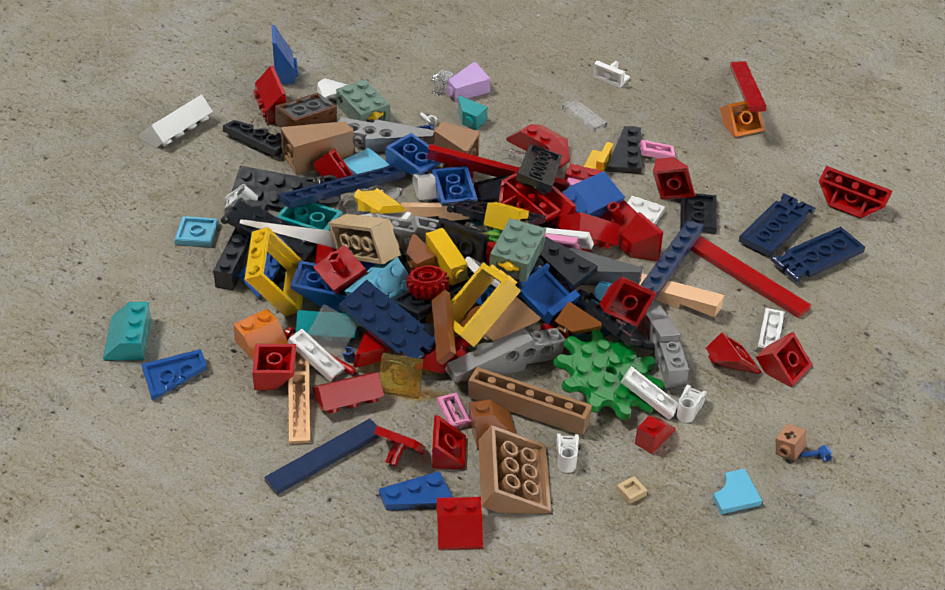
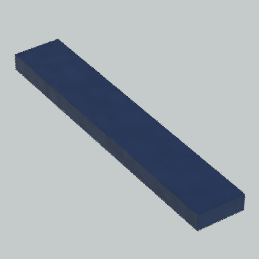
M370 418L265 476L266 484L276 495L280 494L379 438V436L374 434L377 425Z

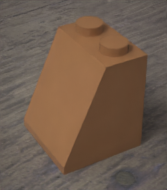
M441 122L434 129V145L479 157L480 131Z
M515 297L483 338L487 341L490 338L496 341L538 322L541 318L518 297Z

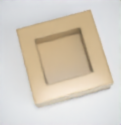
M635 476L617 485L616 491L629 505L647 496V489Z

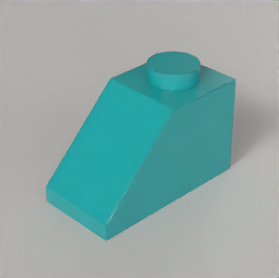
M459 96L458 113L462 125L477 130L487 121L488 107Z

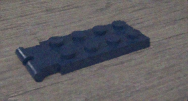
M783 193L780 202L775 201L739 236V242L771 257L806 221L807 215L815 212L816 208L802 201L797 203L798 199Z
M840 226L786 250L785 254L780 257L773 256L771 261L782 271L785 270V274L798 283L806 275L811 277L864 253L865 246Z
M367 279L339 304L340 310L397 357L401 354L408 360L407 364L411 368L425 356L421 350L429 353L436 346L435 336L432 338L427 334L425 326Z

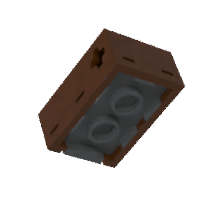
M317 92L276 105V124L282 128L337 122V106Z

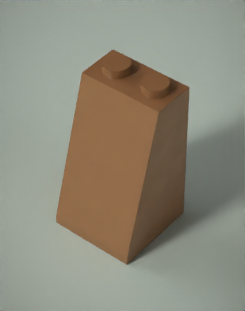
M346 121L282 127L283 157L296 175L315 170L313 163L334 148L344 160L352 156L353 151H355L353 143L354 130L352 127H349Z

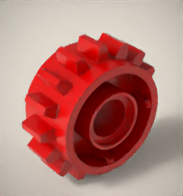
M420 266L415 268L411 275L407 276L406 282L409 293H412L419 299H434L442 291L449 289V276H447V272H444L443 269L437 266Z

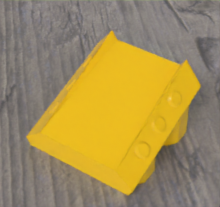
M378 188L374 191H361L358 189L354 195L358 211H369L370 213L378 214L405 211V208Z

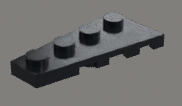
M237 120L223 125V132L231 137L248 143L272 156L282 153L281 133L274 135L268 133L267 129H254V125Z
M624 126L608 162L606 172L641 174V147L639 145L641 142V127Z
M545 236L544 247L539 257L550 265V270L558 273V277L562 281H566L569 284V288L572 291L597 272V265Z

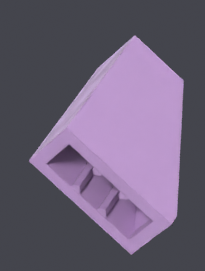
M474 62L448 80L447 94L457 102L459 96L468 99L489 93L491 79Z

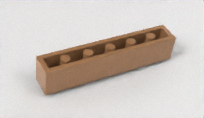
M476 367L469 379V398L478 401L490 399L510 412L581 436L584 435L590 423L591 404Z

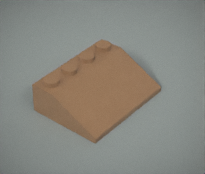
M491 425L478 440L482 507L499 513L549 514L551 512L546 445Z

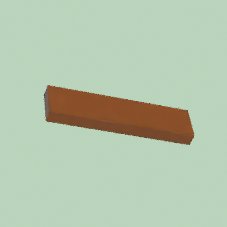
M446 290L442 291L432 300L437 362L442 365L456 354L450 292Z

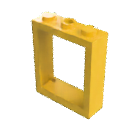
M269 227L253 231L244 280L284 316L295 314L298 310H301L303 296L290 289V285L299 261L303 260ZM267 252L286 269L284 291L264 274Z
M483 263L451 301L453 330L475 347L520 293L521 290L515 286L517 282L493 264L489 267ZM493 280L499 281L500 284L464 327L458 324Z

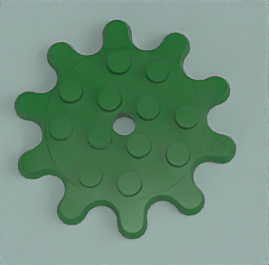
M599 330L589 333V342L587 343L573 336L565 339L564 346L571 352V355L560 354L553 361L557 368L566 370L570 374V378H567L561 384L564 391L568 393H583L587 397L586 403L592 405L591 412L593 413L599 412L603 406L613 408L617 417L621 420L630 419V407L632 406L640 407L648 413L655 411L652 406L621 383L627 370L632 366L664 391V382L652 377L648 373L649 370L655 367V359L653 357L637 356L631 350L632 346L625 345V342L621 339L618 343L609 342Z

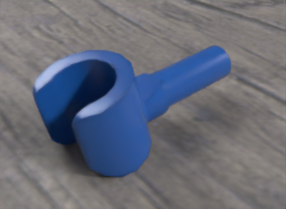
M346 347V353L343 352V358L345 362L351 363L355 360L356 355L352 347Z
M822 445L818 450L801 452V457L820 456L823 462H827L832 459V452L827 445Z

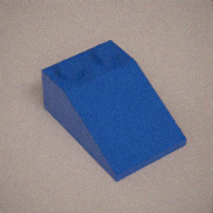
M271 25L274 69L281 84L295 83V77H298L297 58H293V51L276 26Z
M413 133L386 146V162L390 165H397L406 173L422 175L441 164L440 162L426 159L429 145Z
M467 166L432 169V174L436 180V199L442 206L459 203L469 198L478 201Z
M605 171L578 182L562 192L576 205L575 213L582 212L598 218L609 211V203L614 201L620 203L625 199V196Z
M300 260L290 289L328 311L344 313L339 309V304L348 297L345 290L352 284L335 295L315 271L314 266L316 264Z

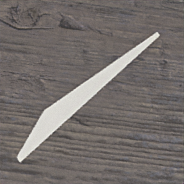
M240 220V224L260 229L269 227L275 233L336 248L331 231Z

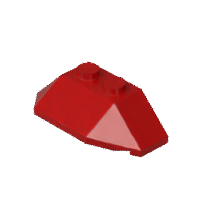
M530 124L506 138V141L526 152L530 143L561 154L562 158L558 169L570 162L568 138L543 125Z
M829 166L825 167L819 179V184L829 207L860 219L885 208L893 193L890 189Z
M517 173L502 180L499 203L546 215L545 222L562 213V210L533 186H525L520 184L518 180H515Z

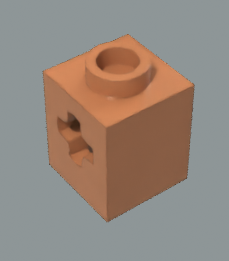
M787 423L775 438L776 454L796 460L806 446V429Z

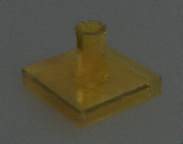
M383 353L380 369L383 393L419 399L423 359Z

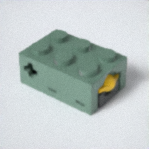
M360 80L336 89L337 106L349 119L374 123L375 119L390 121V104L366 80Z
M510 218L490 254L489 267L493 264L513 279L526 282L544 247L546 228Z

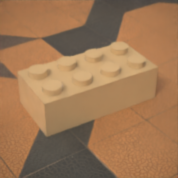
M345 214L328 222L337 250L345 245L359 261L384 264L401 255L390 219Z

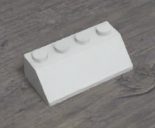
M201 94L141 132L138 137L154 147H158L161 144L164 147L172 142V137L175 136L177 139L185 134V129L190 131L197 126L196 122L200 121V123H203L209 119L208 115L213 111Z

